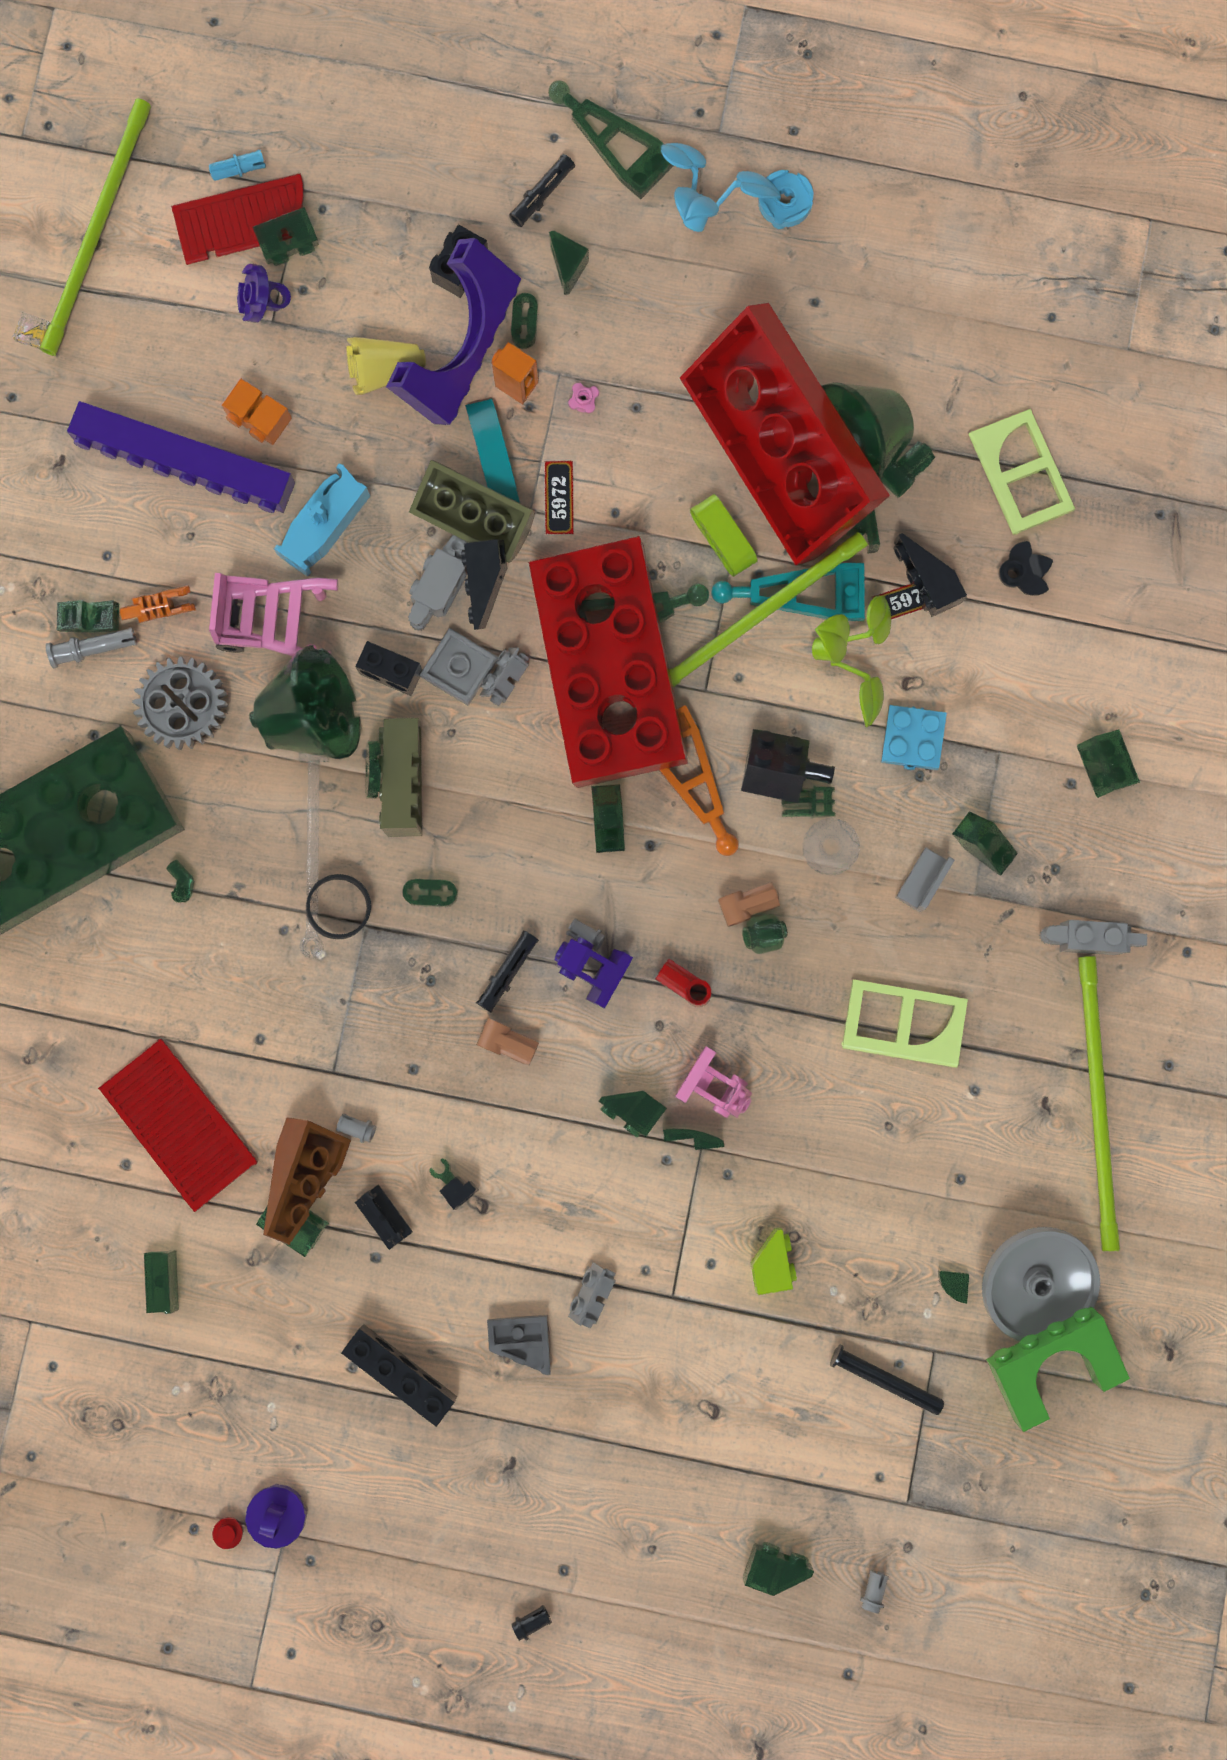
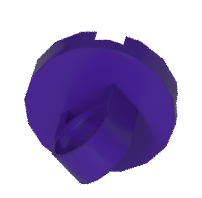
M247 264L244 267L242 274L247 275L244 283L239 282L237 293L238 311L245 314L242 318L243 321L258 323L263 318L266 310L279 311L289 305L291 295L288 288L284 284L268 281L266 269L262 265ZM272 290H277L281 293L283 298L281 305L275 304L270 296Z
M271 1485L255 1494L249 1503L245 1517L247 1530L254 1541L264 1547L274 1549L285 1547L295 1541L305 1527L307 1510L297 1491L286 1485Z

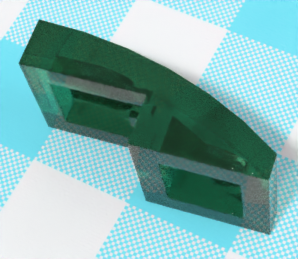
M83 600L57 602L56 630L60 632L119 631V603L114 600L87 603Z
M678 1128L662 1129L664 1142L693 1139L694 1150L724 1147L723 1140L704 1132Z

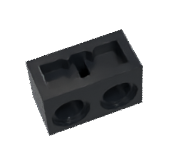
M458 224L454 232H449L443 244L444 248L439 255L436 254L433 257L429 270L432 283L461 298L465 291L455 273H444L447 269H451L447 262L459 239L476 238L487 249L488 243L486 239Z
M369 641L366 642L355 666L360 675L409 696H412L422 672L419 662Z

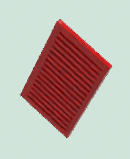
M158 1039L156 1043L98 1088L194 1212L258 1163L257 1159L163 1039Z

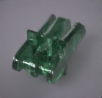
M813 786L812 788H802L800 796L808 797L799 798L798 803L781 800V806L787 808L809 807V809L783 810L782 817H811V819L835 817L836 813L832 809V805L835 804V800L832 799V792H835V787ZM816 793H823L824 799H816ZM816 805H824V812H816Z

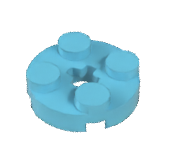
M779 170L767 176L766 178L777 188L780 195L784 194L786 197L791 195L792 199L790 203L785 204L779 199L758 198V207L763 217L777 229L792 227L803 222L811 212L814 195L813 188L808 179L799 173L797 175L789 173V170Z

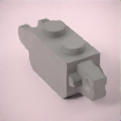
M453 535L442 550L437 548L434 555L430 554L423 565V570L425 571L421 579L414 581L409 592L413 606L408 620L412 629L422 631L433 615L438 618L446 616L467 577L461 559V552L465 550L464 543H468L465 540Z

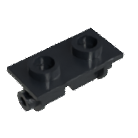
M379 1184L354 1202L389 1250L413 1232Z

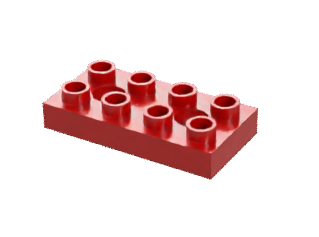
M769 303L747 306L681 375L680 380L795 566L818 558L890 496ZM754 377L758 384V399L756 403L748 393L753 387ZM812 471L816 475L819 484L817 498L813 497L807 488L812 478Z
M640 536L528 562L572 784L577 788L689 764L645 549ZM606 593L611 598H614V610L605 621L592 624L581 618L580 609L582 603L590 595ZM615 702H627L637 709V720L633 728L621 735L613 734L606 728L603 729L602 717L605 710Z

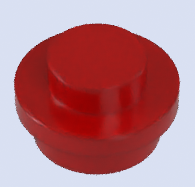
M225 1517L219 1520L212 1531L215 1544L222 1549L236 1547L243 1537L241 1523L232 1517Z

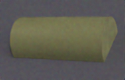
M435 460L430 461L409 510V513L469 543L496 539L504 540L506 562L508 563L512 562L521 550L535 517L534 510Z

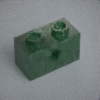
M305 207L252 227L267 265L273 263L274 266L284 264L289 261V256L299 253L300 256L310 254L315 251L314 247L319 245ZM288 233L292 237V243L287 245L285 241H282V234Z

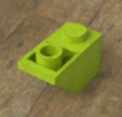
M781 1228L773 1229L751 1261L754 1287L757 1295L792 1290V1282L797 1281L794 1263L789 1264L787 1252L792 1251L790 1237L788 1233L783 1234V1229Z

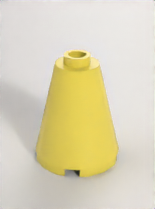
M360 337L347 338V341L351 344V346H346L350 378H356L357 385L352 386L356 395H364L385 387L398 362H415L421 367L426 366L424 350H419L417 344Z

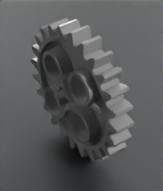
M179 657L177 664L170 658H167L166 667L157 662V672L147 669L146 671L150 678L148 680L144 678L139 679L144 685L143 689H134L141 696L140 699L132 700L133 704L140 707V709L133 712L136 717L142 718L137 723L138 726L146 728L144 732L146 736L151 737L154 735L153 741L160 744L164 740V746L170 749L173 742L178 750H182L185 742L190 749L194 748V740L199 741L202 745L205 744L203 738L205 734L211 738L214 737L210 730L212 727L221 729L217 718H226V715L220 711V708L228 707L226 701L220 700V698L226 696L227 692L224 689H218L222 686L223 682L220 679L213 680L216 673L213 670L207 671L205 663L202 662L197 667V662L194 658H191L187 665L183 657ZM187 678V684L184 688H175L176 682L179 679ZM164 685H167L198 717V721L194 722L163 690ZM162 697L166 698L164 707L155 709L156 700ZM200 698H206L205 707L199 710L195 709V702ZM184 717L186 720L185 725L181 729H174L176 719Z

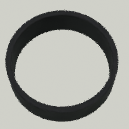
M344 874L329 875L319 880L311 889L306 902V914L309 923L319 934L330 939H346L354 936L367 923L371 913V899L364 885L357 879ZM331 880H344L354 884L362 892L367 910L363 923L357 929L346 934H332L316 924L311 915L310 900L314 891L323 883Z

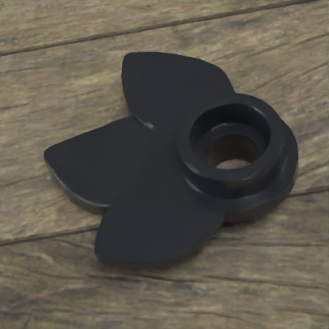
M1029 541L1020 542L1010 550L1008 560L999 568V579L1005 586L1011 588L1018 587L1026 595L1037 596L1044 594L1049 588L1042 577L1049 571L1053 560L1043 555L1032 554ZM1009 570L1015 571L1016 574H1017V577H1016V578H1011V577L1008 575V571H1009Z

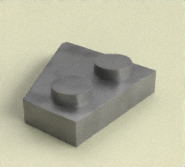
M547 1315L487 1320L490 1352L510 1358L523 1366L526 1365L536 1369L544 1375H551Z

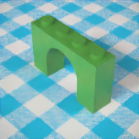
M1093 1307L1080 1309L1072 1317L1064 1321L1051 1323L1046 1330L1036 1335H1027L1019 1343L1009 1348H1001L993 1356L986 1359L1014 1422L1023 1432L1050 1419L1038 1393L1036 1378L1042 1363L1057 1352L1074 1351L1080 1353L1092 1381L1103 1392L1130 1379L1103 1316Z

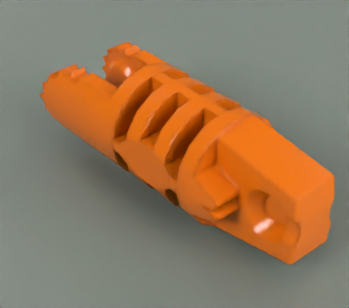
M188 585L156 594L132 598L134 605L122 607L119 611L122 620L137 617L139 623L157 618L195 611L196 608L194 603H186L177 607L173 605L171 597H180L191 592Z

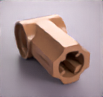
M772 882L746 892L738 891L718 899L728 927L745 922L754 915L780 906L779 898Z
M488 1018L476 1045L498 1055H506L522 1064L530 1065L539 1043L511 1031L512 1028Z

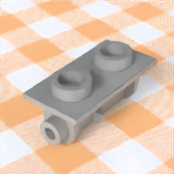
M518 647L505 649L496 661L498 666L494 673H489L482 682L481 687L483 690L480 696L490 697L491 695L490 701L497 706H500L502 702L505 703L515 687L507 681L508 677L510 676L515 681H519L529 666L527 663L529 657L521 652L519 655H516L519 651Z
M593 1262L590 1269L583 1276L582 1287L578 1296L571 1302L568 1317L578 1325H584L588 1328H591L593 1324H597L604 1307L603 1303L596 1301L597 1296L608 1299L616 1281L614 1279L616 1273L606 1268L604 1270Z

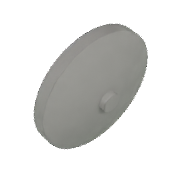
M1052 1227L1027 1229L1006 1240L990 1258L982 1281V1297L987 1313L1001 1331L1017 1341H1020L1027 1335H1036L1046 1330L1051 1323L1064 1321L1072 1317L1080 1309L1094 1308L1100 1290L1099 1269L1090 1250L1072 1234Z

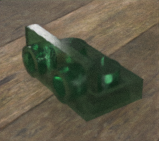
M1120 730L1094 736L1077 745L1096 797L1099 798L1111 792L1140 783Z

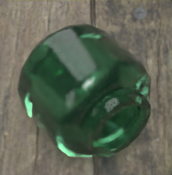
M774 914L750 918L746 923V927L742 930L745 946L756 954H764L781 949L784 945V938L788 935L786 924L780 921Z

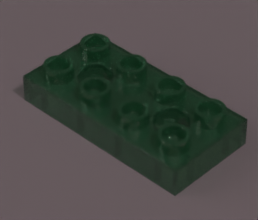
M122 726L0 794V848L9 849L15 857L11 875L0 882V935L185 830L131 734ZM103 790L115 792L118 799L115 815L103 824L90 821L87 815V806L90 799L96 793Z

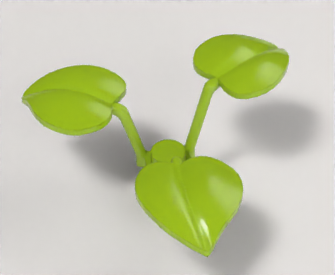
M880 595L875 596L868 606L867 624L869 630L867 632L849 636L850 625L847 617L843 614H837L829 617L815 628L819 637L814 640L812 645V655L815 660L831 661V666H838L864 679L860 686L859 699L865 727L871 726L881 711L884 700L881 680L879 677L871 678L869 674L841 661L846 655L847 642L872 636L875 644H881L887 639L891 629V612L885 596Z

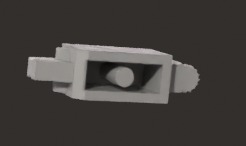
M1067 920L1060 923V925L1045 927L1039 935V939L1044 944L1060 945L1059 952L1120 955L1130 953L1131 947L1147 946V934L1131 933V926H1127L1128 923Z

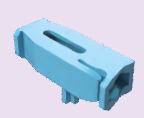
M340 463L336 467L339 475H331L319 486L291 523L282 545H276L274 548L276 554L305 576L310 575L311 571L309 568L329 552L370 498L367 487L357 482L344 465Z

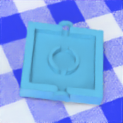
M890 705L881 763L902 765L907 770H915V768L939 770L947 713L924 710V708L917 709L914 706L908 708Z

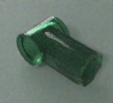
M918 441L898 461L894 460L879 475V479L899 498L913 485L916 480L915 478L934 461L935 456L925 443Z

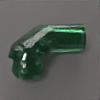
M174 860L166 868L176 879V886L174 891L171 892V896L177 903L187 902L192 897L194 878L178 860Z

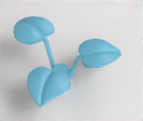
M666 143L661 145V153L670 164L682 169H691L693 173L692 187H678L674 192L677 209L684 225L690 230L702 232L708 218L717 215L719 206L735 188L740 187L743 193L757 198L781 199L779 191L767 178L755 172L741 171L736 176L737 180L729 186L715 203L711 198L703 196V194H699L696 191L698 168L706 166L704 156L697 149L686 144Z

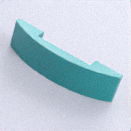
M493 399L465 405L486 486L520 503Z

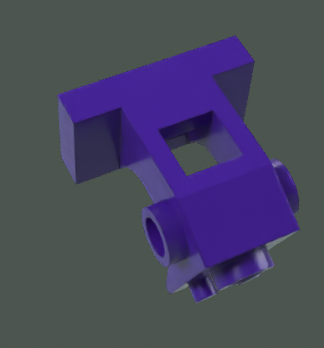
M578 937L577 941L571 938L569 943L564 941L554 961L558 962L559 973L572 981L579 977L593 987L586 1000L605 1009L633 957L625 952L614 949L609 959H606L592 950L594 947L592 943L581 937ZM589 957L602 964L595 978L582 972Z

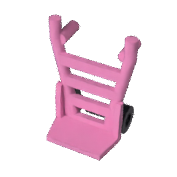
M215 573L209 631L218 650L240 653L244 652L245 647L266 648L307 661L331 663L332 654L330 651H318L313 644L302 648L297 646L302 592L312 590L315 598L318 601H323L326 598L324 590H338V579L309 578L268 584L269 581L265 579L226 576L222 573ZM290 593L285 642L275 640L279 594ZM258 596H266L262 636L252 633L255 602ZM238 599L243 600L240 629L235 628L238 627L240 606L237 605Z

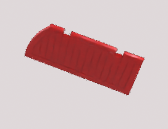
M301 173L171 206L186 265L209 260L207 252L214 250L216 257L268 245L267 237L275 235L277 242L293 238L292 235L300 220L304 201Z

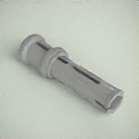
M130 627L129 629L83 640L72 637L68 642L55 645L47 643L46 652L50 665L54 669L58 668V665L71 661L82 662L86 656L132 645L135 646L137 645L136 636L133 635V628Z

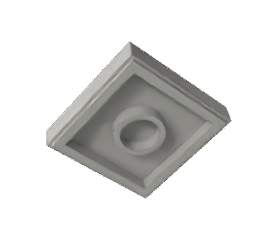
M449 628L420 673V677L469 706L480 689L482 682L496 664L498 657Z

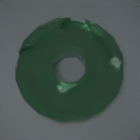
M367 741L366 799H377L378 792L380 791L381 766L377 756L381 754V749L378 741Z

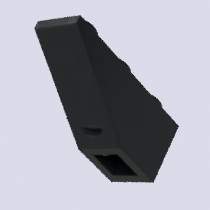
M899 534L894 542V552L900 562L903 561L907 568L906 575L908 581L912 586L916 585L920 593L919 601L924 611H929L931 617H934L961 604L967 597V594L955 570L905 534Z
M500 539L464 543L465 550L461 552L462 564L464 567H467L468 578L465 579V591L471 600L468 617L470 624L474 625V630L486 628L507 571L504 540Z

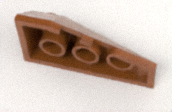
M286 1118L276 1146L264 1236L290 1245L309 1217V1209L315 1200L324 1195L326 1192L324 1187L332 1175L336 1176L342 1168L351 1142L350 1139L308 1120Z

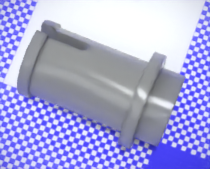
M576 918L568 929L570 930L566 933V935L575 939L581 937L594 945L592 949L596 951L605 939V935L601 934L602 930L598 929L596 931Z
M342 1114L336 1131L359 1138L360 1142L364 1143L365 1141L371 1142L376 1126L372 1125L370 1120L364 1122Z
M870 1570L866 1592L860 1601L863 1602V1609L879 1614L880 1608H884L882 1600L889 1576Z

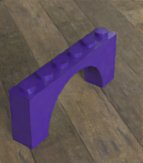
M476 238L459 239L447 262V265L459 278L468 301V329L461 349L448 364L434 371L425 369L415 362H398L386 385V388L433 424L450 425L457 417L458 408L470 390V384L475 373L481 368L482 359L487 349L492 345L494 334L499 324L505 319V312L511 300L516 296L517 287L521 281V278Z

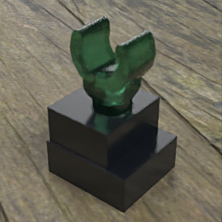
M442 1158L441 1162L445 1166V1171L442 1174H438L433 1168H430L429 1172L434 1178L441 1179L446 1184L439 1192L453 1210H457L479 1189L472 1181H468L465 1184L459 1176L455 1177L451 1172L449 1161Z

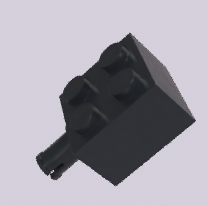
M753 729L746 757L741 791L798 803L804 781L810 779L831 785L835 766L810 762V759H808L810 740Z

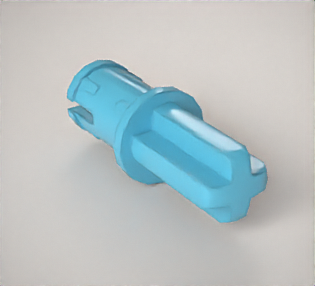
M259 149L240 156L233 154V158L211 163L209 171L212 179L216 181L238 174L239 177H242L243 173L266 167L261 150Z

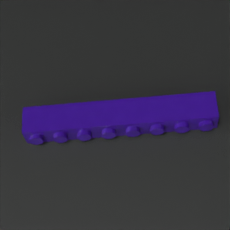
M81 401L78 402L67 429V433L74 440V444L82 449L90 450L91 447L95 448L108 458L116 459L118 456L127 459V463L137 468H143L144 465L153 468V471L161 476L169 477V475L179 477V480L187 485L195 486L196 483L203 485L206 490L213 494L221 495L223 492L232 495V498L237 502L258 504L260 509L269 513H274L275 510L284 513L295 485V481L289 472Z

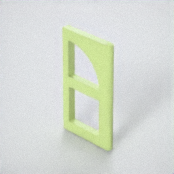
M1031 409L971 431L968 434L1013 535L1075 510ZM1026 425L1040 458L1002 473L999 464L1002 444L1013 431ZM1046 470L1060 503L1022 518L1007 484Z
M853 979L843 1042L841 1043L842 1048L957 1068L959 1065L968 999ZM863 991L902 997L895 1042L856 1036ZM915 1000L953 1006L948 1024L937 1037L924 1044L908 1045Z

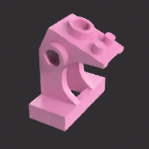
M706 1046L675 1097L686 1103L694 1091L715 1104L712 1110L725 1118H728L730 1114L738 1118L740 1113H744L751 1103L750 1096L752 1092L746 1088L748 1083L734 1074L730 1079L709 1066L716 1052ZM714 1077L729 1086L721 1100L706 1092Z

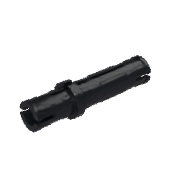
M562 154L533 189L527 190L524 193V199L509 214L514 224L518 227H523L524 223L535 211L541 210L544 206L543 202L557 188L567 174L575 168L571 158ZM557 173L556 177L548 184L547 187H545V186L547 185V183H548V182L554 177V175Z
M523 930L495 976L491 975L488 979L490 983L476 1004L490 1013L493 1012L494 1007L504 992L510 990L509 984L524 964L536 943H538L539 940Z

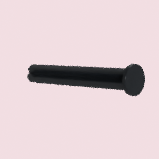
M841 1344L836 1348L830 1362L831 1367L834 1368L837 1365L935 1415L941 1413L944 1407L942 1399L843 1350L844 1346Z

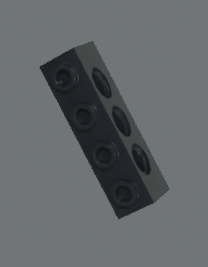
M365 1324L358 1329L341 1352L346 1358L435 1427L438 1426L458 1397Z

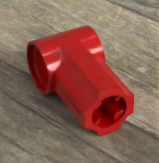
M671 959L667 960L655 978L656 981L688 1001L694 1007L705 1006L711 999L710 985ZM695 986H702L706 989L707 995L701 1001L693 1000L690 996V991Z

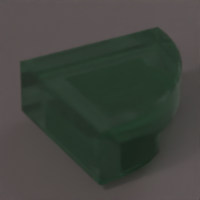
M938 1270L939 1282L945 1293L954 1300L967 1304L969 1274Z

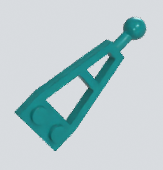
M841 563L824 575H835V610L797 603L796 596L778 610L822 619L843 614L847 617L848 621H864V563ZM808 569L752 579L750 587H732L726 581H719L713 585L711 595L720 604L727 603L732 598H750L751 605L759 606L770 598L759 596V589L782 584L788 585Z

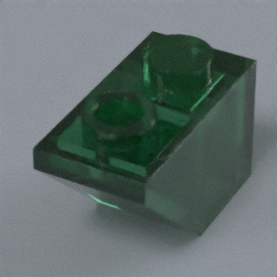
M620 784L591 786L596 853L625 851Z
M968 812L952 833L967 852L1000 876L1018 854L994 822L972 812Z
M644 1091L603 1096L599 1100L603 1104L600 1110L613 1120L616 1116L626 1122L623 1128L637 1138L640 1133L646 1137L667 1109Z
M763 1542L762 1545L754 1543L742 1578L745 1586L775 1596L811 1578L814 1570L811 1563H808L809 1559L795 1552H792L791 1556L779 1552L780 1548L778 1546Z

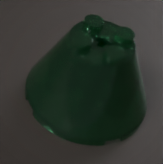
M313 645L301 648L257 695L254 701V711L249 714L252 726L258 728L267 748L270 750L281 749L333 759H343L351 756L356 751L360 740V717L355 718L352 702H355L356 698L351 684L336 659L325 649L317 650Z

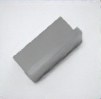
M925 848L895 898L918 912H922L928 907L955 860L951 857L944 859L928 848Z

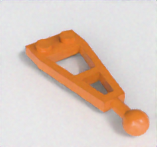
M684 705L677 709L683 739L689 736L692 737L702 774L681 784L669 768L658 771L703 825L707 823L711 825L717 837V851L721 855L731 856L738 850L739 843L733 834L727 833L719 818L724 815V811L702 738L688 708ZM703 783H706L714 808L706 814L688 793V791Z

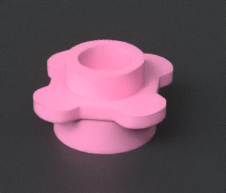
M575 383L572 386V398L568 401L569 407L579 412L592 413L595 410V398L599 396V390L595 386L589 388L581 383Z

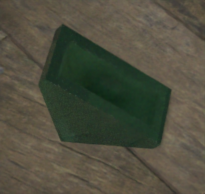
M556 231L549 232L550 248L563 293L568 295L589 262V249Z

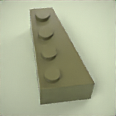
M419 718L384 719V727H379V743L383 744V755L379 756V771L382 773V784L379 785V798L382 801V809L379 815L380 829L388 837L422 836L421 723Z

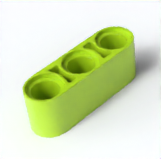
M715 494L690 509L694 522L731 576H736L758 562L753 548Z

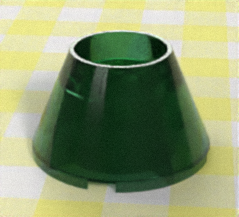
M838 382L823 385V390L877 476L882 480L912 440L914 422L908 404L899 393L887 388Z

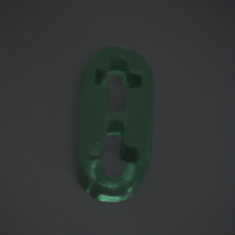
M521 293L513 301L511 336L515 346L527 349L533 346L536 341L538 304L533 295ZM524 303H529L527 317H523L522 314ZM522 325H527L528 335H526V339H520Z
M411 879L406 882L402 890L404 899L413 906L450 907L458 898L457 888L453 883L446 880ZM414 885H419V889L428 891V895H419L418 900H414L413 896L408 894V892L414 889ZM443 886H447L448 890L453 892V895L447 897V901L443 902L440 896L432 895L433 891L440 892L443 890Z

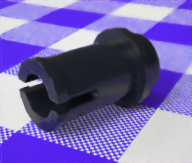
M542 1605L521 1619L516 1617V1621L511 1625L517 1639L520 1641L522 1639L528 1640L529 1635L548 1624L550 1625L552 1621L545 1606Z

